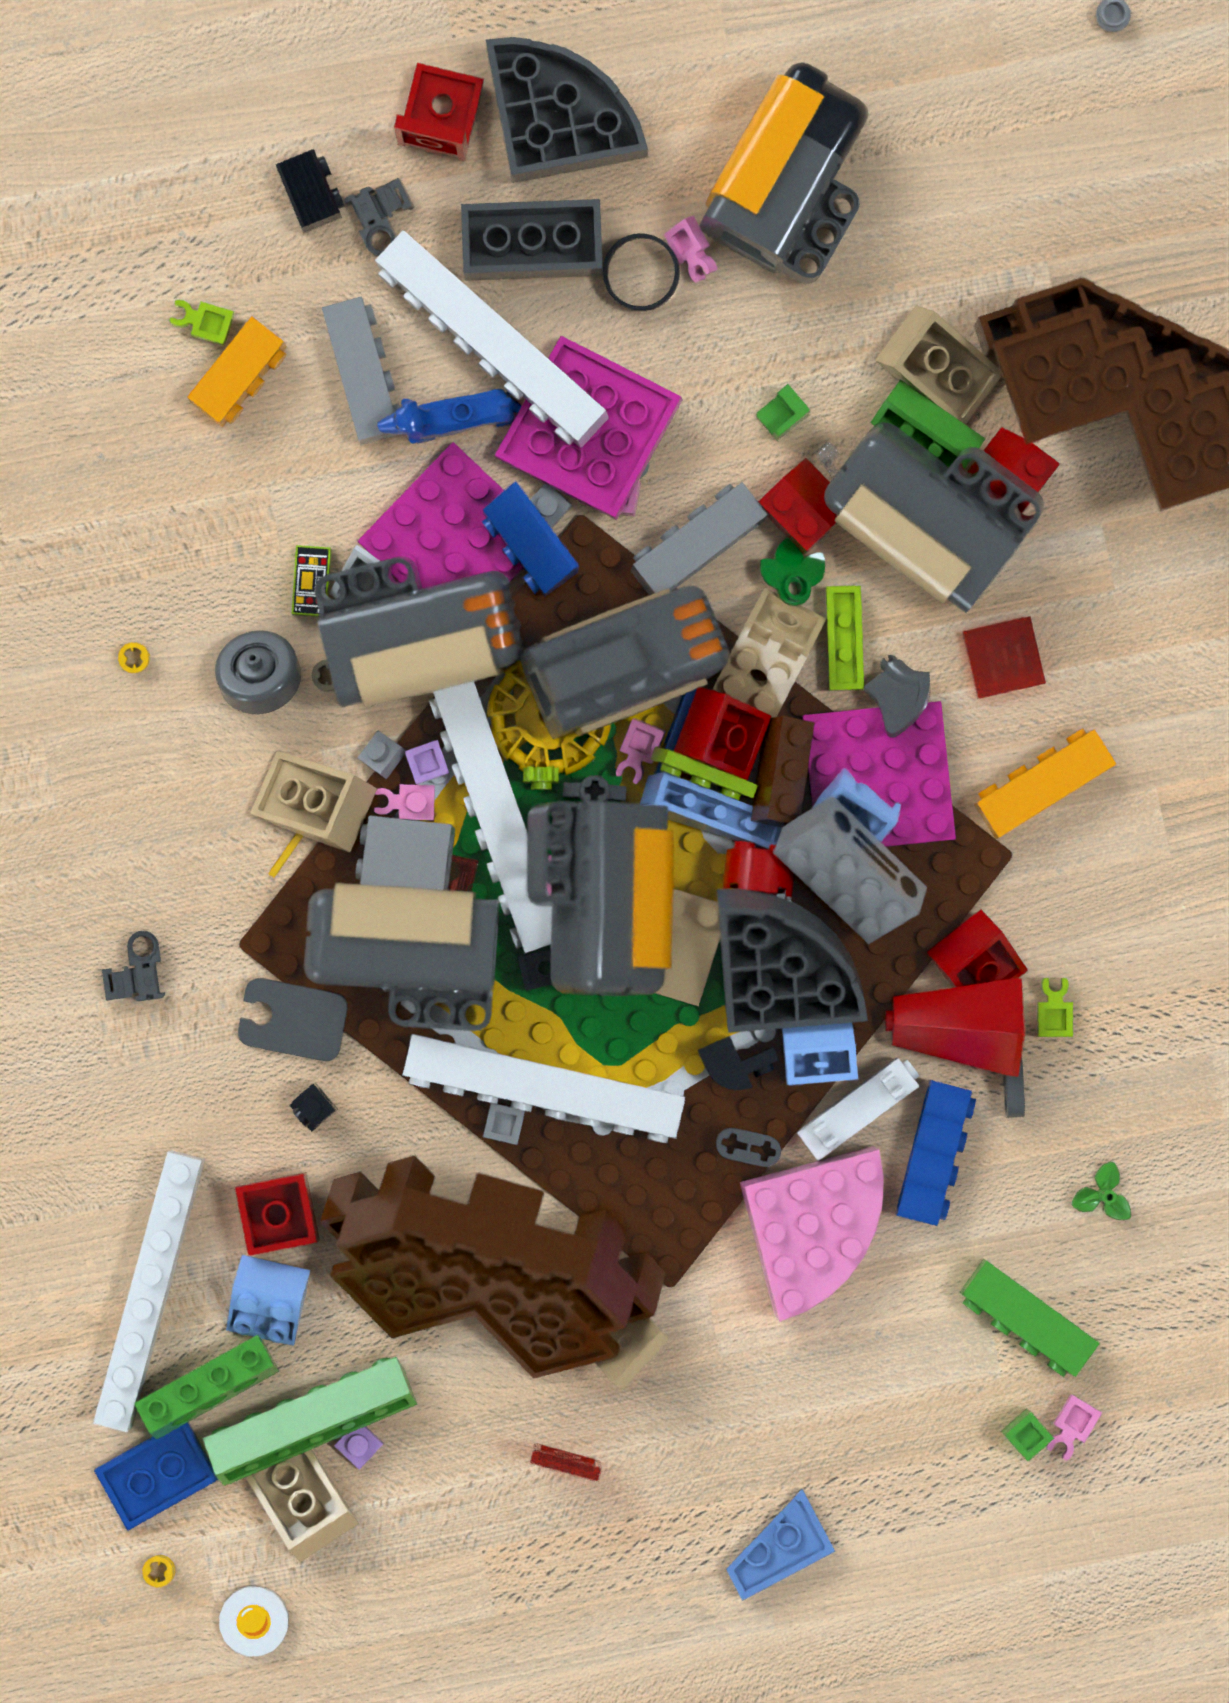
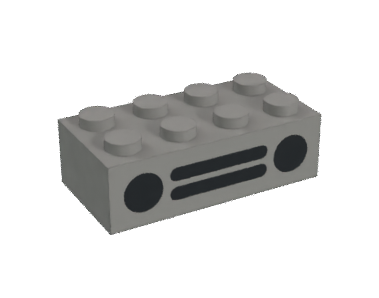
M833 795L782 827L774 854L868 944L920 913L927 887Z

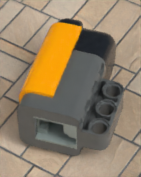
M796 63L786 71L785 75L779 74L773 81L713 186L706 201L708 209L699 227L707 236L773 273L782 272L803 284H811L824 271L858 211L860 202L857 193L834 178L864 127L869 113L868 108L860 99L827 81L828 76L826 73L810 64ZM839 198L847 200L851 206V211L846 214L839 213L834 207V200ZM820 228L829 229L834 236V241L828 244L822 243L817 237V230ZM803 258L812 259L817 265V271L810 274L805 273L800 268V260Z

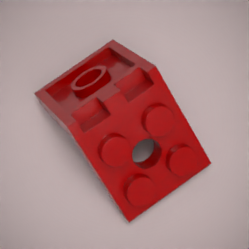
M417 62L404 116L397 114L394 125L398 145L405 147V144L423 148L425 152L437 155L440 152L456 156L458 160L465 161L483 90L484 78ZM444 96L452 101L453 106L448 113L439 114L433 109V102L438 97Z

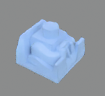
M843 768L818 797L813 806L815 807L833 795L881 842L897 824L901 804L896 802L891 808L866 784L856 783L851 773Z

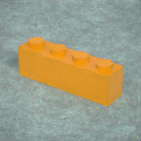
M1084 728L1080 729L1066 738L1068 746L1058 752L1054 746L1036 757L1039 761V764L1028 770L1023 765L1007 775L1010 782L998 788L996 783L978 793L981 800L974 805L995 839L1005 835L1116 765L1115 760L1095 729L1088 733L1085 732Z

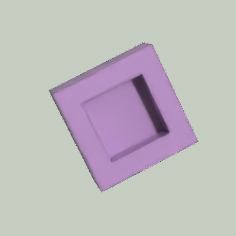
M438 740L405 751L416 785L449 774Z
M365 1426L342 1436L334 1447L360 1470L384 1443Z

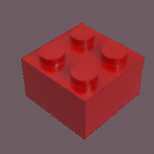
M698 687L674 752L747 781L772 715L726 694Z
M307 1172L235 1187L248 1256L320 1241Z

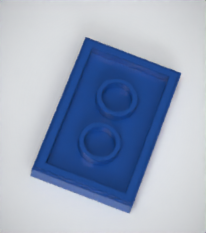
M189 1422L159 1439H155L152 1436L94 1469L127 1531L219 1480L214 1473L208 1455Z

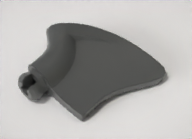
M888 655L889 660L886 661L883 658L880 664L884 672L864 686V691L880 708L886 734L890 738H895L909 728L926 708L931 691L930 672L915 671L909 668L902 660L897 659L896 656Z

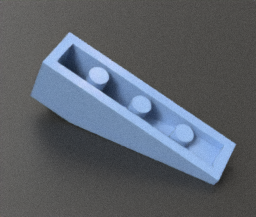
M666 772L648 776L640 804L668 806V820L736 841L755 843V847L769 850V845H777L782 827L752 822L753 806Z

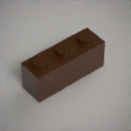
M787 716L770 719L762 743L756 782L758 787L755 792L751 815L752 822L784 827L801 816L815 722Z

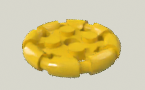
M520 660L508 667L503 672L506 675L499 685H494L487 705V718L491 720V732L497 749L506 761L511 759L520 766L518 769L523 772L524 768H528V766H553L554 768H559V773L565 772L568 775L588 765L595 758L594 753L599 746L605 745L610 733L611 724L586 733L590 737L583 746L573 741L577 737L575 732L552 739L545 723L539 718L540 711ZM517 683L525 688L518 699L509 694ZM515 713L516 726L506 728L504 715ZM523 739L534 746L528 755L518 748ZM562 748V759L549 760L548 750Z

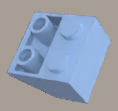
M852 1023L782 1028L787 1085L858 1079Z
M242 1255L233 1283L226 1331L253 1337L258 1335L262 1339L275 1343L294 1346L306 1297L310 1270Z

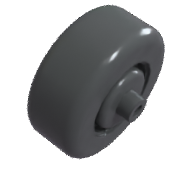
M258 630L241 634L224 646L215 664V677L224 699L230 706L243 713L259 715L273 712L283 707L293 698L301 682V667L293 647L285 638L274 632Z

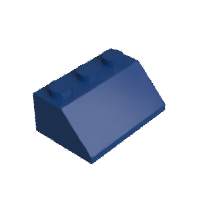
M517 481L507 487L483 509V515L486 518L481 521L493 538L499 535L506 544L502 551L513 566L520 563L527 574L523 579L534 594L540 591L546 597L578 573L579 565Z

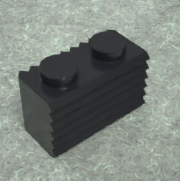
M311 149L308 152L276 164L303 233L342 218L339 209L345 207L338 188L330 189L326 177L332 174L324 156L317 158L314 149Z

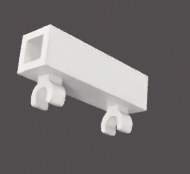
M895 1058L796 1133L816 1160L819 1161L917 1089L919 1085L915 1079L919 1077V1074L908 1060L902 1063L899 1058Z

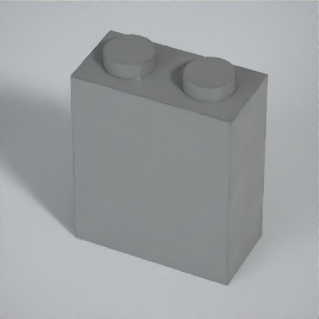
M369 816L368 824H363L361 828L360 844L365 845L363 859L358 858L356 879L361 880L360 885L448 890L455 828L452 824Z

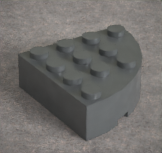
M518 37L486 39L487 53L512 183L648 158L646 140L640 121L633 108L613 80L592 62L565 47L555 44L550 45Z
M717 889L728 1033L868 1021L861 979L854 961L839 937L820 918L798 904L772 894L746 889Z

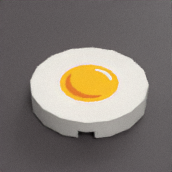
M246 1586L235 1591L225 1601L219 1615V1629L225 1643L235 1652L247 1657L263 1656L274 1651L284 1640L288 1630L289 1612L283 1599L273 1590L266 1587Z

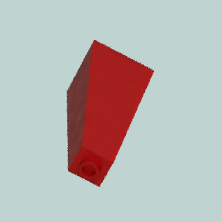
M1022 978L893 996L892 1010H886L885 1031H891L892 1046L1008 1076L1019 1077L1025 1037Z

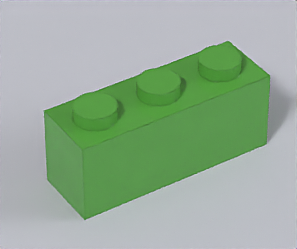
M902 380L898 382L870 422L874 426L882 422L897 426L939 458L947 467L951 466L964 449L969 447L980 448L985 441V438ZM970 458L962 460L964 469L971 461Z

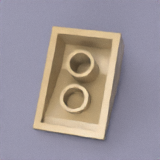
M917 305L875 360L898 381L902 380L965 425L1002 376L999 367L933 310Z
M277 751L250 814L320 843L351 852L377 788L353 774Z
M673 889L672 969H665L664 985L656 994L699 1006L720 940L718 902Z
M312 1449L246 1477L288 1550L300 1563L359 1524Z

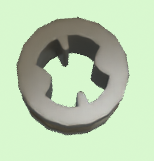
M322 660L312 670V681L322 691H334L333 684L329 685L328 681H326V684L323 685L319 682L322 677L319 671L323 667L329 670L327 660Z

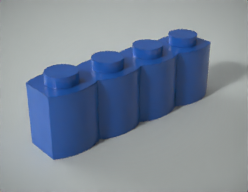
M929 1080L895 1215L938 1226L939 1219L946 1220L950 1206V1200L945 1199L948 1185L954 1187L959 1166L953 1165L956 1152L963 1153L967 1139V1132L962 1131L965 1118H972L976 1099L971 1098V1090Z

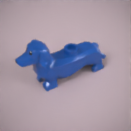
M502 389L434 401L419 406L416 401L403 399L401 407L377 423V427L380 432L386 434H406L411 444H419L435 440V437L450 436L485 425L496 424L497 428L512 425L515 419L514 412L518 413L522 405L510 397L509 392H505Z

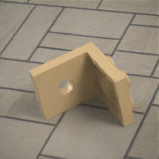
M765 587L729 655L728 663L723 668L713 690L772 715L771 718L777 717L826 618L801 605L790 606L785 604L780 599L778 593ZM754 669L761 670L765 673L767 680L758 681L754 679L750 671Z
M651 1318L627 1323L626 1329L609 1333L620 1345L618 1357L596 1362V1364L613 1384L623 1390L670 1338Z

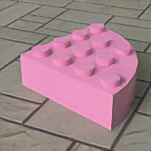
M866 1147L740 1182L774 1315L779 1321L804 1313L827 1299L849 1279L864 1258L876 1232L883 1203V1170L880 1151L876 1147Z

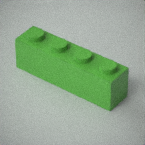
M985 1259L981 1261L959 1292L966 1297L963 1301L965 1306L978 1315L983 1310L994 1318L991 1325L1006 1336L1011 1331L1022 1338L1019 1343L1021 1347L1035 1357L1039 1351L1051 1359L1047 1365L1063 1377H1065L1067 1372L1076 1377L1100 1344Z

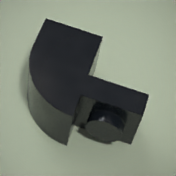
M730 1036L697 1050L710 1077L719 1085L731 1090L752 1088L747 1074L753 1072L755 1077L764 1075L774 1070L775 1068L772 1063L779 1060L774 1048L771 1047L741 1061Z

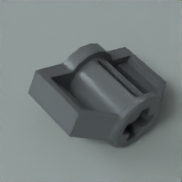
M592 775L585 778L581 783L564 782L563 798L581 799L583 803L625 802L626 786L609 785L603 777Z

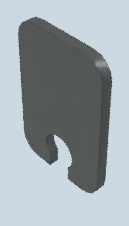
M256 978L247 984L243 1001L267 1003L271 1007L272 1018L267 1024L259 1025L252 1019L241 1017L238 1036L245 1045L320 1061H331L339 1055L348 1011V1003L343 995L266 978Z

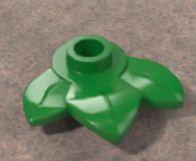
M787 537L776 548L774 559L765 558L760 560V572L766 584L777 590L780 599L785 604L799 606L809 599L811 587L822 581L825 573V558L822 552L803 557L799 548ZM789 584H794L797 587L796 595L790 593Z

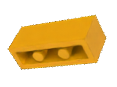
M251 316L187 396L188 400L222 428L227 422L232 424L242 413L244 408L240 405L247 396L254 397L264 385L265 380L262 378L270 368L276 370L287 355L284 352L287 348L285 342Z

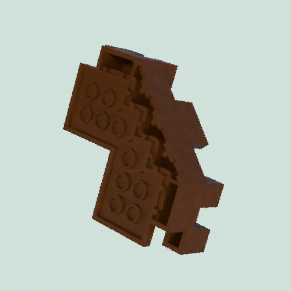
M1084 277L1017 298L1010 307L978 317L974 328L982 352L987 358L996 355L1026 445L1126 412L1160 512L1229 489V349L1205 337L1201 338L1185 330V327L1161 315L1157 316L1141 308L1140 305L1095 285L1094 282Z
M416 1155L387 1163L379 1190L361 1171L333 1180L320 1223L338 1240L336 1247L348 1258V1261L334 1264L330 1277L391 1338L474 1316L533 1378H538L618 1357L620 1345L609 1333L626 1329L627 1323L655 1316L666 1272L647 1252L619 1259L627 1230L608 1209L580 1216L574 1234L536 1224L545 1191L477 1172L468 1203L464 1204L430 1194L435 1175Z

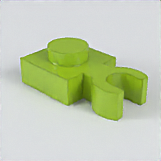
M184 300L175 301V306L185 309L186 315L183 319L170 317L169 322L173 326L185 328L191 325L193 326L191 331L192 337L225 346L235 315L234 311L202 301L197 311L192 309L190 304Z
M528 766V768H524V784H531V790H552V784H559V768H554L553 766Z
M1049 978L1042 979L1041 989L1047 996V1002H1037V1037H1073V1002H1063V996L1069 988L1067 978H1061V988L1056 992L1049 988Z

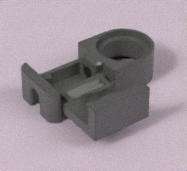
M399 178L381 186L376 191L371 187H365L360 190L361 193L357 195L352 194L345 199L346 205L352 204L363 226L359 233L367 249L375 256H379L384 251L376 250L373 247L372 239L377 232H388L391 242L397 237L387 216L389 218L393 217L392 212L399 208H403V210L415 208ZM397 188H398V191H399V193H400V195H401V197H402V199H403V201H404V203H405V204H403V205H402V203H401V201H400V199H399V197H398V195H397V193H396V190H395V189H397Z
M138 931L129 938L127 944L129 966L135 965V968L128 969V966H124V971L112 972V968L102 969L106 1001L132 997L133 993H139V996L134 997L136 1001L161 999L165 996V992L160 993L156 968V962H161L158 940L151 932ZM141 936L148 937L153 943L152 953L145 957L138 956L133 951V942ZM109 974L112 975V983H113V990H114V992H112V990H111V982H110V975H109Z

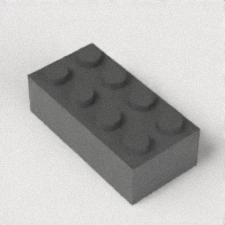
M600 199L461 204L463 273L465 280L603 275Z

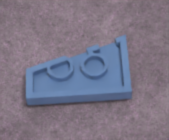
M803 1489L726 1569L742 1601L835 1552Z

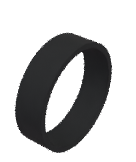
M637 233L623 237L611 247L604 260L603 280L607 291L615 301L631 310L648 311L660 307L672 297L679 283L680 268L675 253L663 240L650 234ZM635 239H650L660 243L670 253L675 268L673 284L668 293L656 303L647 306H634L620 300L613 292L608 278L609 263L614 253L623 244Z

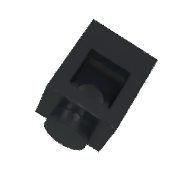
M551 949L518 956L525 991L552 985L550 974L542 975L539 972L540 963L547 961L551 964Z
M313 1083L289 1105L293 1109L294 1115L311 1132L338 1110L317 1083Z

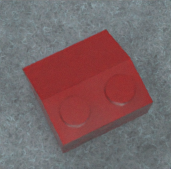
M1004 427L999 429L983 450L1037 492L1041 490L1060 465L1059 462L1034 443L1026 445L1023 437ZM975 461L967 472H978V463ZM993 480L990 482V487L994 493L1005 494L1007 492L1006 484L1003 481ZM1019 502V511L1023 513L1030 502Z
M807 458L787 473L758 501L768 514L767 518L786 537H789L804 555L837 525L834 521L837 515L828 508L824 500V492L830 481Z
M982 909L927 952L952 987L1020 978L1028 971L1004 933Z

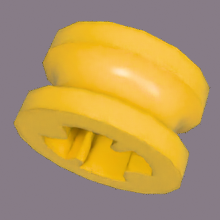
M131 642L125 644L120 649L118 662L123 670L129 673H138L147 668L150 662V653L143 644ZM130 648L132 652L135 651V648L140 649L142 652L140 658L143 662L139 667H137V664H133L132 668L126 664L129 658L125 653Z
M156 1555L149 1558L142 1568V1576L145 1582L152 1587H163L169 1584L174 1579L176 1573L174 1562L165 1555ZM158 1561V1566L162 1563L166 1565L167 1570L164 1572L165 1580L160 1581V1577L154 1579L150 1573L154 1570L153 1562Z

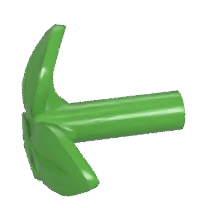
M1108 1162L1102 1165L1095 1175V1181L1099 1190L1096 1191L1089 1187L1082 1188L1074 1196L1072 1206L1081 1212H1092L1102 1201L1104 1202L1106 1215L1116 1220H1129L1131 1218L1130 1204L1123 1195H1118L1112 1191L1120 1182L1119 1169L1114 1162Z

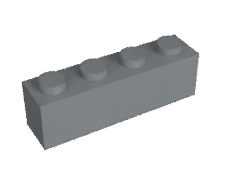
M361 296L322 307L360 445L399 435L382 433L377 427V423L380 420L394 413L400 408L399 403L392 405L389 392L394 391L395 387L390 370L383 372L380 359L385 358L386 355L381 337L374 339L370 327L377 324L372 305H364Z
M743 482L735 488L731 484L727 485L715 495L718 501L708 508L704 504L688 516L690 522L680 529L677 525L673 526L660 537L663 541L653 550L650 546H647L633 557L635 563L632 565L631 572L649 595L668 588L672 592L765 521L768 514Z

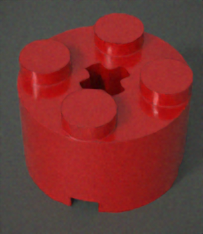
M735 841L734 848L726 850L723 889H746L775 896L777 894H785L784 899L791 900L794 872L774 854L776 845H769V850L755 849V843Z

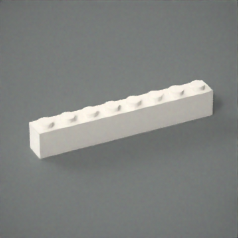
M404 230L376 258L375 261L381 270L378 275L390 287L393 288L397 284L406 292L403 298L416 310L423 307L429 312L431 316L428 320L442 333L448 329L456 337L453 342L465 354L475 353L481 359L478 363L479 366L491 377L494 378L498 374L507 382L504 388L514 398L519 400L523 396L531 403L532 406L529 410L540 421L544 423L547 419L550 420L557 427L554 431L556 435L567 445L570 446L574 442L582 448L609 419L606 410Z
M473 681L433 692L435 698L429 699V703L435 719L441 717L443 719L446 731L440 732L446 751L454 750L458 763L452 765L458 785L466 784L469 796L463 799L469 816L471 818L477 815L481 829L476 830L475 833L481 850L489 849L492 862L487 863V867L493 883L498 881L501 883L504 894L498 896L504 915L511 914L516 927L510 929L516 949L523 947L525 953H529L551 945L552 907L535 905L527 896L528 833L475 683Z
M412 1034L403 1076L410 1077L409 1084L429 1088L430 1082L444 1085L443 1092L463 1096L464 1090L478 1093V1100L497 1104L498 1098L512 1100V1108L531 1112L532 1106L546 1108L545 1115L564 1120L567 1113L580 1116L579 1123L599 1127L601 1121L614 1124L613 1131L633 1135L635 1129L648 1132L647 1139L663 1143L668 1142V1137L676 1138L685 1097L415 1034Z
M173 1150L167 1152L94 1418V1424L123 1432H128L132 1428L137 1411L134 1403L140 1400L205 1159Z

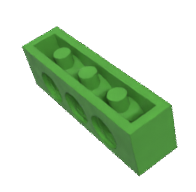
M256 1335L135 1402L134 1405L149 1434L155 1439H159L280 1371L264 1341Z

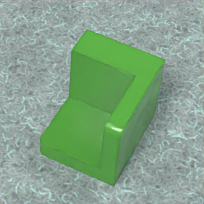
M787 384L777 392V396L757 412L756 416L776 441H778L809 415L810 409L791 386Z
M1025 1409L1001 1430L1003 1435L1027 1461L1031 1460L1054 1439L1028 1409Z

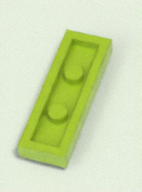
M861 585L826 586L829 691L864 690Z
M655 746L651 756V760L662 764L661 771L680 777L681 772L692 776L690 782L708 789L711 784L721 787L720 794L738 801L741 795L754 798L758 787L754 783L668 749Z

